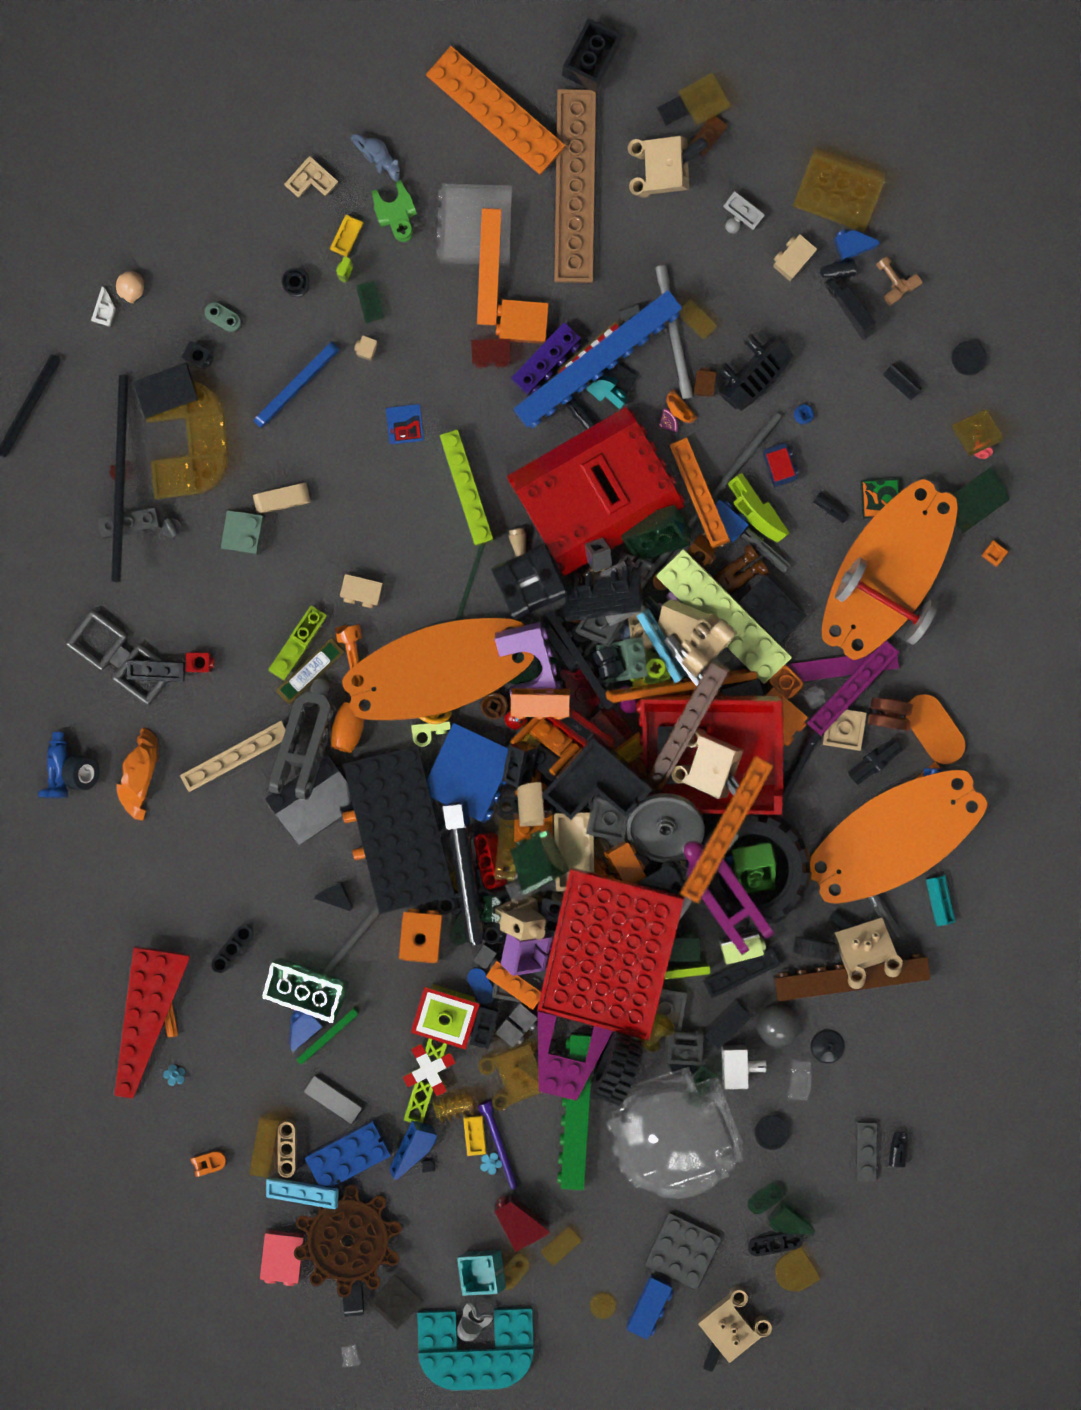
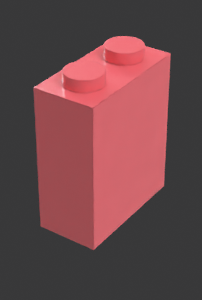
M275 1230L266 1231L260 1273L261 1280L270 1284H274L276 1281L283 1282L287 1286H294L299 1283L302 1260H297L294 1257V1250L296 1247L304 1245L305 1234Z

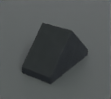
M342 882L316 894L314 898L351 911L353 908Z

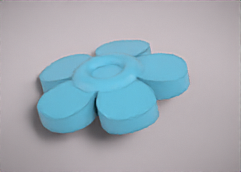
M170 1065L169 1070L164 1071L163 1077L168 1079L170 1086H174L176 1082L178 1084L184 1083L185 1078L183 1075H185V1070L183 1068L177 1070L176 1065Z
M492 1152L489 1158L487 1154H484L481 1157L482 1162H484L480 1165L481 1170L484 1172L488 1170L491 1175L495 1174L496 1168L502 1166L501 1160H497L498 1155Z

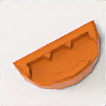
M672 389L666 396L671 414L683 422H694L697 416L676 391Z

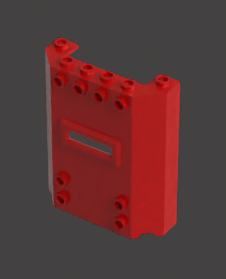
M627 407L506 476L564 577L588 564L585 543L603 538L610 550L684 508L683 503L685 501L680 492L677 493L674 487L676 482L671 474L667 475L664 470L666 464L661 457L657 458L655 454L657 449L652 441L648 442L645 435L647 432L642 424L638 425L632 409L628 410ZM598 464L620 499L613 504L592 470Z
M657 695L644 697L637 701V713H641L639 716V726L643 727V734H640L639 739L640 745H643V752H640V758L647 773H649L657 758L658 726H675L691 696ZM714 696L698 727H707L708 735L743 750L734 776L738 783H741L756 756L773 765L747 814L782 815L784 790L783 696ZM696 734L694 735V740H695V742H697V740H698V737H697ZM686 746L677 762V766L687 764L692 766L698 746ZM682 770V776L685 778V771ZM677 783V785L665 784L660 793L674 794L686 798L701 813L724 814L733 798L731 791H729L727 797L719 799L685 783Z

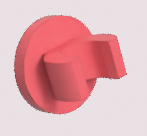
M987 439L986 445H981L980 440H976L973 450L976 457L986 459L993 454L990 440Z

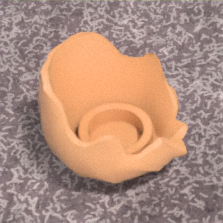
M127 271L120 274L116 281L118 295L127 302L134 304V301L140 298L144 291V279L141 274L135 271Z

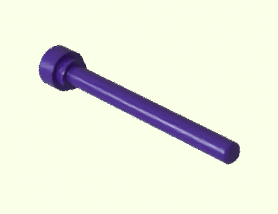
M493 1101L481 1102L478 1104L479 1111L483 1116H486L510 1189L515 1190L518 1186L493 1116V1108H495Z

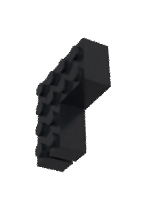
M594 733L543 789L542 796L567 818L572 820L588 801L598 793L627 818L638 806V801L641 802L650 793L653 784Z

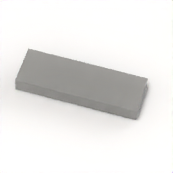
M316 1075L304 1091V1093L350 1124H352L362 1109V1106Z

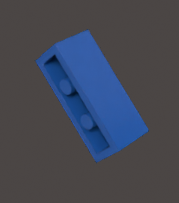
M650 1274L626 1324V1330L648 1340L650 1335H654L657 1328L655 1323L658 1318H662L665 1312L663 1306L666 1300L670 1301L674 1292L671 1283Z

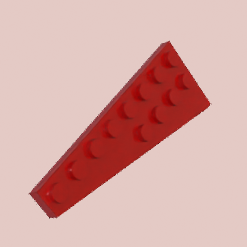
M139 946L133 947L114 1096L132 1099L135 1097L191 954Z

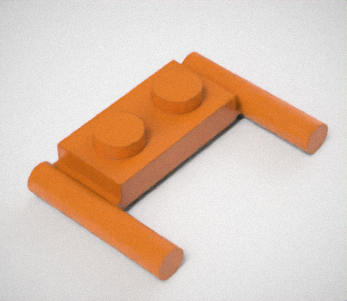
M534 717L511 740L512 744L521 742L529 733L561 757L549 769L553 775L580 749L577 744L572 743L569 737L546 720Z

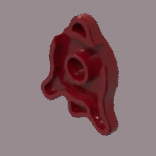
M580 668L575 672L561 669L558 675L563 681L564 689H570L569 707L574 711L580 712L586 720L589 719L590 714L600 704V699ZM599 668L593 672L596 678L600 677Z

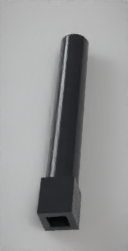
M467 801L449 803L443 806L446 829H449L466 942H469L471 945L482 944V940H485L468 828V825H470Z

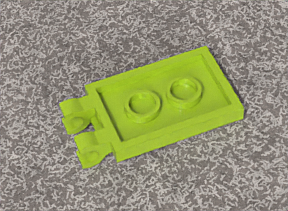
M708 963L667 967L665 979L711 974L710 966Z

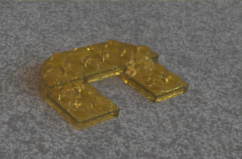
M193 381L199 400L146 419L147 423L186 419L189 456L151 461L154 499L204 494L218 485L228 466V445L224 410L218 396L204 384Z

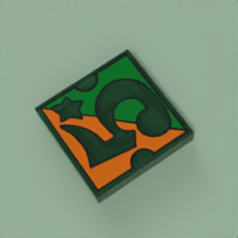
M899 478L860 481L862 519H873L889 501L900 493Z

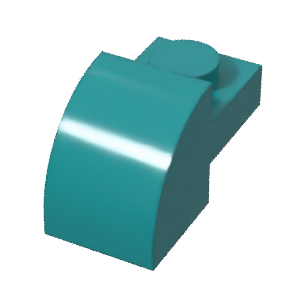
M601 376L587 387V390L600 402L604 397H607L619 409L628 400L624 391L614 387L619 380L611 376Z

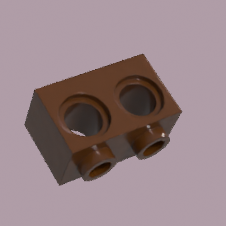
M699 534L687 552L707 570L705 565L707 563L711 565L717 556L714 553L719 547L712 549L709 540Z

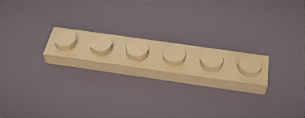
M280 721L181 774L180 777L188 792L282 743L286 730L283 722Z

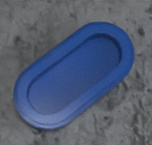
M481 968L471 969L467 980L476 998L482 1004L492 1003L495 999L492 997L493 986L486 977L485 971Z

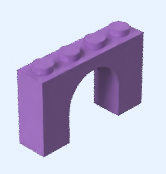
M540 622L495 633V642L500 657L517 652H529L535 655L542 664V671L537 678L529 682L510 686V696L512 688L562 689L560 681L556 682L555 663L552 664L550 657H553L551 647L546 645L545 639H548L546 628H542Z

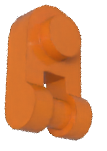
M212 1151L190 1158L191 1163L195 1166L194 1173L196 1177L219 1171L226 1164V1156L221 1151ZM206 1161L207 1167L203 1168L201 1162Z

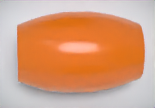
M347 702L342 704L334 718L331 728V747L339 751L352 753L361 738L365 719L355 717L353 710L350 709Z

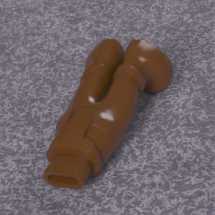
M750 544L744 547L745 553L742 558L740 556L737 560L726 565L713 577L729 594L742 587L748 580L754 578V575L761 574L765 576L770 573L765 564L759 559L750 568L734 576L735 573L746 567L748 563L759 558Z

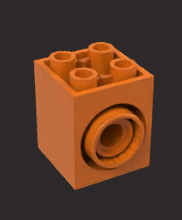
M408 909V912H403L399 949L400 960L439 964L443 917L439 915L438 911H427V914H422L417 909ZM419 935L426 937L424 944L419 945L416 943V938Z

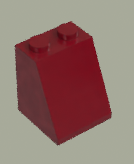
M503 1195L496 1200L494 1212L515 1252L550 1234L549 1223L513 1195L508 1197Z

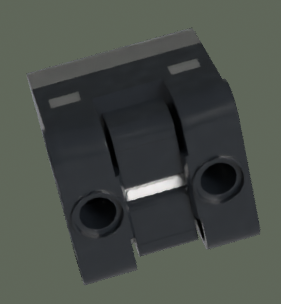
M544 544L491 568L514 620L567 596Z

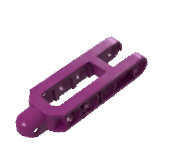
M695 840L687 842L683 848L684 855L690 863L687 872L688 878L704 850L701 843ZM722 859L717 869L744 909L728 918L708 888H706L701 898L737 950L743 955L750 949L734 927L736 923L750 915L766 939L772 936L774 932L729 866Z

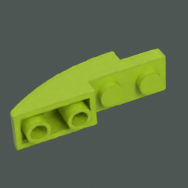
M743 473L737 475L728 483L737 497L733 502L734 505L758 531L777 543L790 534L770 503L767 502L763 505Z
M311 605L268 671L285 681L310 645L327 615Z

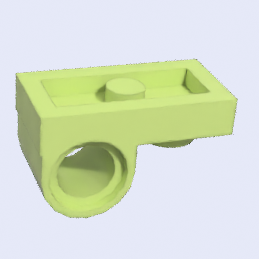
M451 723L411 725L414 743L420 747L428 746L432 741V731H436V734H447V730L451 729ZM421 732H425L428 736V740L425 743H420L417 739L418 734Z

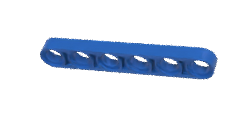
M334 341L329 343L254 419V422L260 428L264 427L335 356L340 347Z

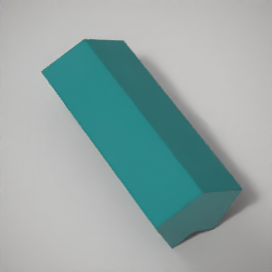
M945 875L926 878L935 925L942 926L955 923Z

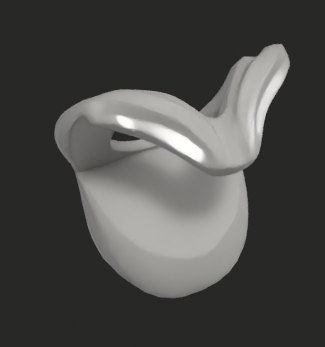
M467 1303L463 1308V1315L457 1326L458 1336L464 1341H473L478 1337L482 1329L490 1324L493 1316L489 1313L480 1314L475 1305ZM472 1310L474 1318L477 1320L484 1319L483 1322L473 1321L468 1313Z

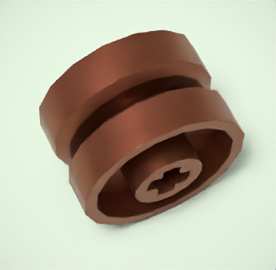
M872 697L870 707L874 710L882 711V713L869 714L868 724L909 731L911 721L900 718L899 715H911L913 704L897 699Z

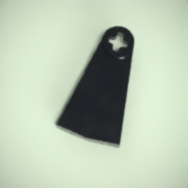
M832 278L825 281L824 284L828 292L837 300L861 339L864 340L874 334L876 330L875 321L851 289L847 286L841 290Z

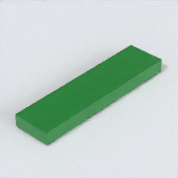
M354 1006L296 1059L301 1065L344 1028L359 1014V1010Z

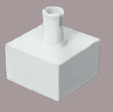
M745 1045L722 1046V1084L725 1089H748L749 1072H766V1060L748 1061Z

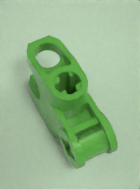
M401 180L396 182L398 197L393 202H384L380 198L377 189L371 191L374 200V210L381 228L390 225L395 238L399 242L409 241L413 235L409 217L417 215L411 196L406 191ZM403 227L405 229V234L400 232V228Z

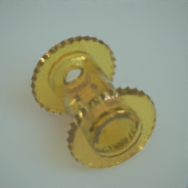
M656 1014L650 1041L637 1039L643 1042L644 1049L656 1052L660 1049L659 1040L663 1036L673 1035L675 1028L667 1016Z

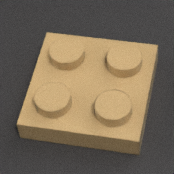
M845 710L824 732L822 745L861 751L867 713Z

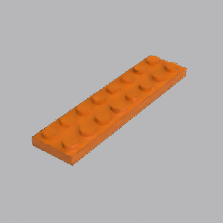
M452 46L446 50L427 72L426 77L540 176L566 147L565 144Z

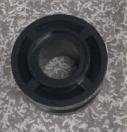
M291 268L282 276V286L288 295L301 297L309 290L310 281L303 270ZM294 278L301 280L300 285L297 287L291 286V281Z

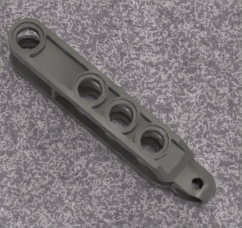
M324 678L314 680L310 691L295 699L270 778V792L281 794L280 792L283 789L285 780L288 779L291 767L294 766L302 768L296 785V797L307 800L312 793L336 715V711L329 701L332 694V686ZM314 704H319L320 711L306 756L296 755L294 751L296 745L299 744L298 738L302 726L304 727L305 725L304 719L307 709H310Z

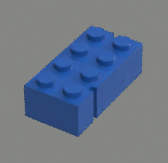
M375 1119L306 1154L305 1160L319 1186L332 1188L339 1183V1179L343 1182L391 1156L392 1151L385 1138H381L382 1132Z

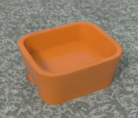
M785 664L766 683L770 688H775L790 701L803 688L804 682Z

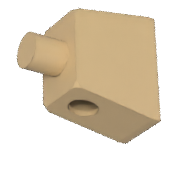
M533 907L503 911L500 930L519 940L534 938L540 940L545 936L546 920Z

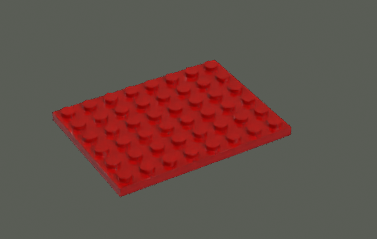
M571 867L537 1011L649 1041L685 897Z

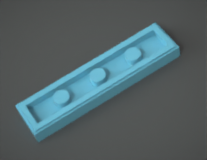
M648 608L637 615V618L676 683L686 676V672L676 657H672L673 653L663 641L666 637Z
M273 1177L266 1179L267 1198L330 1209L338 1208V1189Z

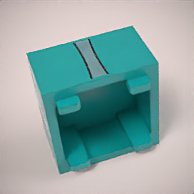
M501 1250L471 1251L457 1257L462 1296L498 1294L506 1288Z

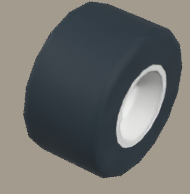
M73 755L65 761L62 767L63 781L72 789L89 790L94 787L99 779V765L95 759L88 756Z

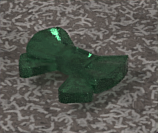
M484 896L485 907L482 920L498 923L501 920V915L494 913L493 908L502 903L501 900L495 896Z

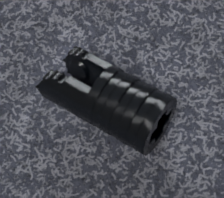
M854 259L823 266L820 270L821 277H836V279L855 277L856 267Z

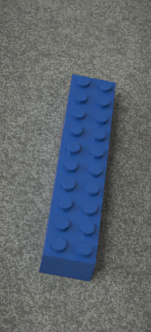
M667 290L513 408L514 413L526 429L529 426L533 429L542 422L541 417L544 415L549 417L557 411L556 406L559 403L562 405L566 404L573 398L571 394L575 391L579 394L587 388L588 381L592 380L594 382L603 375L602 371L606 367L608 370L619 363L618 358L621 356L626 358L634 351L633 347L638 344L640 347L650 339L648 335L652 332L656 335L664 329L665 322L669 321L671 323L681 315L679 312L682 310V307L670 291Z

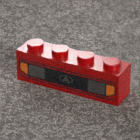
M570 707L569 717H565V719H555L554 717H546L544 719L569 737L572 743L577 744L579 748L595 733L614 749L615 741L611 735L602 732L595 723L589 722L580 712L574 711Z

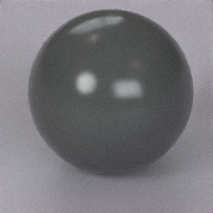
M769 1005L758 1016L757 1032L760 1038L770 1046H786L793 1042L799 1033V1018L795 1011L787 1005Z

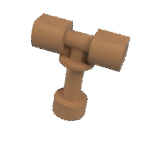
M888 255L879 261L876 266L880 271L884 269L894 283L891 286L893 290L884 296L887 304L891 306L900 300L903 294L907 291H913L923 282L917 274L907 280L905 278L900 279L890 264L893 261Z

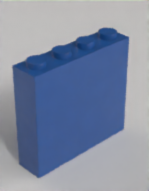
M453 723L427 778L431 798L446 805L467 801L469 816L486 823L493 816L495 802L498 803L501 799L503 785H507L502 779L508 748Z

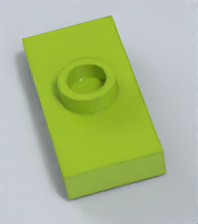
M345 256L342 262H339L336 272L339 280L346 283L354 266L351 259Z

